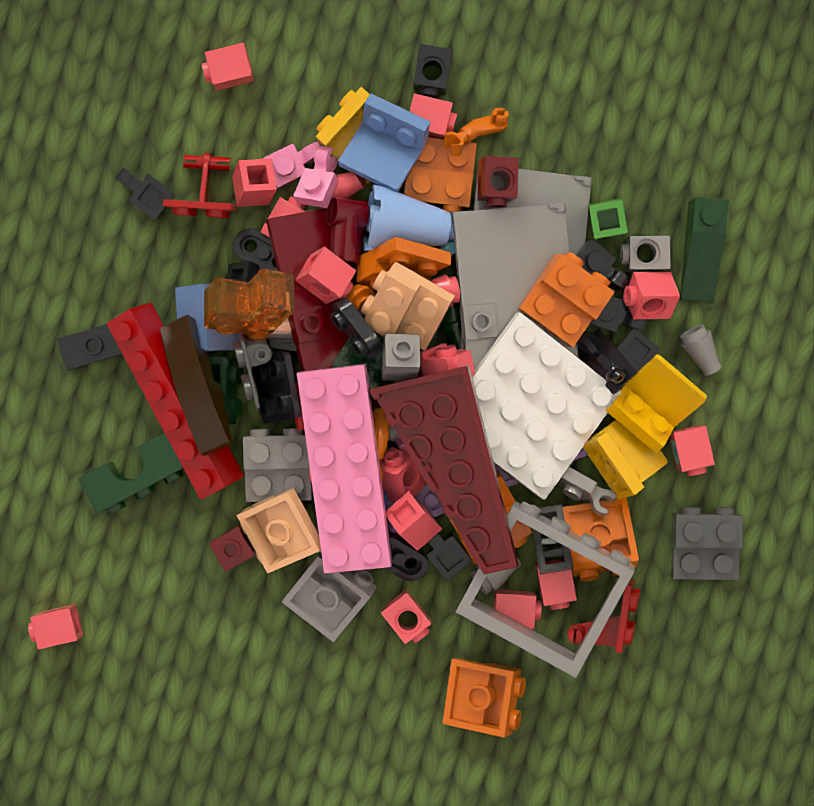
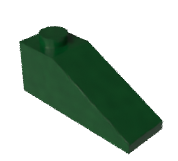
M694 198L688 202L680 300L709 303L714 301L726 235L728 200Z

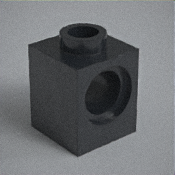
M419 45L413 90H418L419 95L431 98H438L439 94H446L453 49ZM428 66H436L442 74L437 80H428L424 77L423 70Z

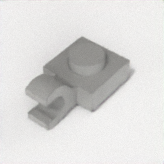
M570 467L567 468L558 484L563 489L562 492L569 498L576 501L582 499L585 502L589 500L593 512L601 517H605L609 510L603 508L599 500L607 499L613 503L616 498L615 493L596 486L597 482Z

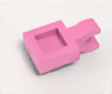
M318 141L306 146L299 152L295 145L291 144L264 157V159L272 158L275 181L279 189L301 179L305 165L314 162L316 150L320 146Z
M324 146L317 148L314 169H304L293 195L297 203L322 208L328 207L338 183V178L333 173L337 166L338 158L330 156L332 148Z

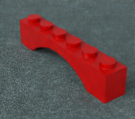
M152 302L130 308L106 323L200 500L245 477L228 446L206 456L200 454L186 421L167 361L160 329L164 325Z

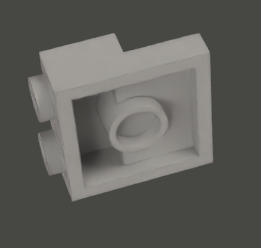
M297 428L283 429V435H270V429H251L250 436H243L246 502H259L292 488L295 489L301 501L312 500V482H309L310 466L306 437L303 434V430L297 431Z
M320 552L282 600V603L334 642L370 599L377 586L373 584V577L366 570L324 574L322 553Z

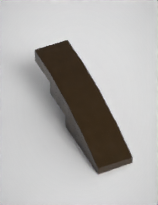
M187 314L160 329L167 361L186 421L200 454L206 456L231 444L232 440L221 385L213 381L209 355L207 351L200 347L196 321Z

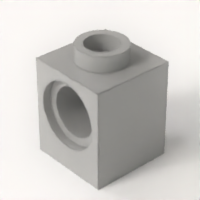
M670 236L628 237L626 244H621L620 261L621 264H626V272H652L671 269ZM640 245H645L651 249L652 259L649 263L641 262L638 259L637 249Z
M385 334L382 345V380L405 381L417 378L420 369V335Z

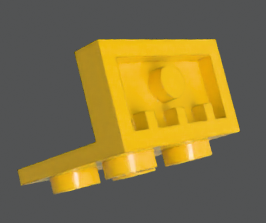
M655 355L619 390L622 392L621 395L619 394L606 409V412L652 451L657 453L666 444L674 427L706 401L707 395L663 357Z
M616 419L588 439L583 446V449L618 500L637 494L645 488L642 482L668 463L661 450L657 453L652 451Z

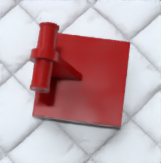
M204 153L203 156L184 154L183 160L196 161V163L183 162V168L203 169L199 201L163 199V206L172 208V214L179 216L197 217V210L206 211L205 216L211 218L229 219L230 213H238V207L234 204L208 202L211 170L230 171V165L218 163L231 164V157H214L211 153Z
M630 579L624 590L621 615L609 617L595 644L615 647V652L622 653L626 645H631L636 622L630 621L631 612H636L640 597V589L635 588L636 580ZM594 621L571 625L567 631L568 640L574 644L582 643Z

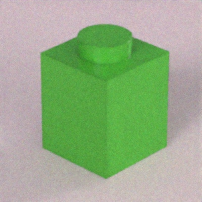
M622 198L589 204L594 239L628 233Z

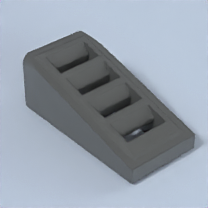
M562 504L539 508L541 510L540 515L550 520L553 517H557L565 521ZM531 528L540 575L573 570L570 548L561 544L562 549L543 551L542 546L560 543L551 538L541 539L540 534L542 533ZM562 555L564 557L563 562L545 564V558Z

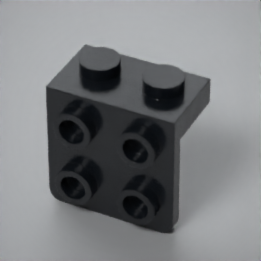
M281 351L273 353L267 363L252 366L251 372L259 397L260 408H258V411L262 416L263 424L299 418L301 410L296 388L298 381L292 352Z

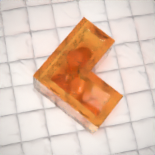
M261 269L249 282L216 277L204 290V328L214 329L220 334L239 333L248 335L252 339L268 338L295 312L294 276L290 273Z

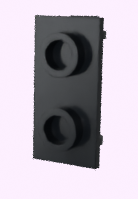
M599 328L594 333L585 330L578 340V355L592 370L607 381L605 386L613 395L638 373Z

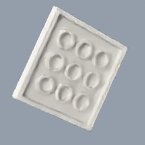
M522 313L514 315L476 367L475 374L472 377L494 464L543 500L547 498L583 448L584 443L588 441L608 413L606 409L622 393L618 391L613 395L605 386L607 381Z

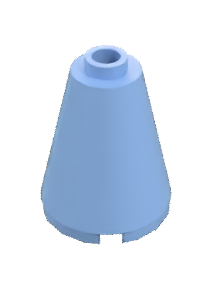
M380 185L372 186L373 191H370L368 199L369 218L366 225L369 237L363 236L364 252L375 249L394 237L430 247L446 246L449 239L454 240L451 212Z

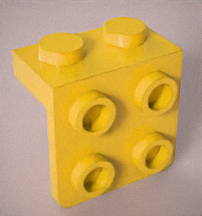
M362 87L356 93L353 90L349 91L340 101L339 106L342 108L334 117L330 114L327 115L316 128L319 132L316 135L318 143L321 146L332 148L331 155L337 157L338 161L362 124L364 103L370 95ZM365 179L366 184H369V183L371 182V181Z

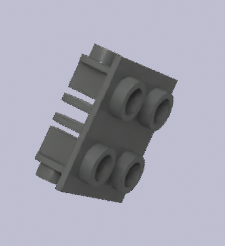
M238 332L239 342L233 343L239 368L245 367L246 374L240 375L247 401L253 399L256 408H260L250 367L267 363L271 358V350L263 337L254 336L243 339L241 333Z

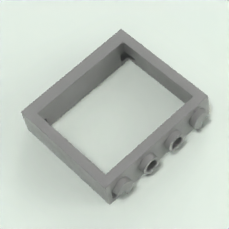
M515 501L507 515L510 531L516 520L618 574L619 576L576 653L475 599L487 574H483L480 568L459 604L456 613L576 678L633 576L635 565L631 564L632 559L624 556L622 552L614 549L611 553L600 547L601 542L595 537L586 533L579 536L570 531L571 526L557 517H553L550 520L540 515L541 510L537 506L530 505L524 501L522 504Z

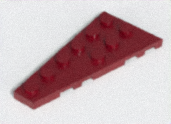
M470 366L458 367L369 389L374 400H377L386 414L387 421L391 427H394L405 445L404 448L429 488L441 502L449 520L453 521L463 537L464 544L483 574L517 568L519 563Z

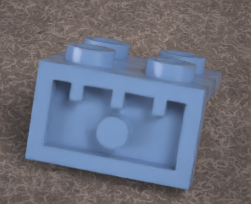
M370 94L364 103L362 124L339 158L338 165L373 183L398 192L427 145L431 122Z

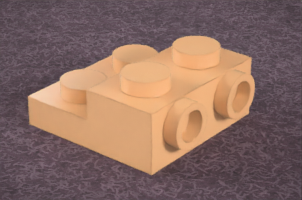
M395 262L388 272L382 270L379 273L372 287L378 292L375 297L370 295L367 298L360 312L366 315L364 319L371 329L385 337V334L420 335V348L425 351L455 295Z
M294 488L248 506L236 515L240 521L242 531L248 536L256 551L257 559L263 564L267 573L321 551L319 534Z

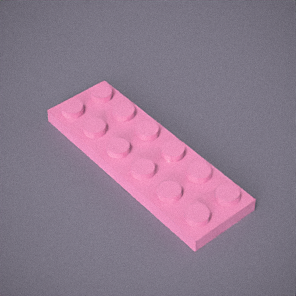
M366 364L298 372L297 379L324 574L391 567L392 556Z

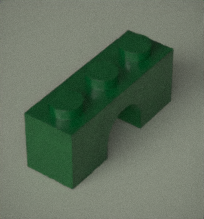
M165 433L136 447L143 460V469L135 479L122 476L114 462L106 463L78 478L96 514L106 510L109 516L126 507L123 500L133 495L139 500L155 491L152 486L153 484L163 479L166 484H169L184 476L182 472L184 468Z

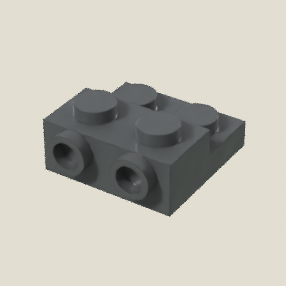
M681 507V513L672 512L671 578L739 580V549H742L743 515L734 513V508L715 507L714 513H701V507Z

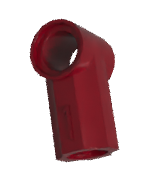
M333 197L329 202L327 210V223L331 226L330 251L348 265L357 266L360 264L362 231L365 229L369 218L368 203Z

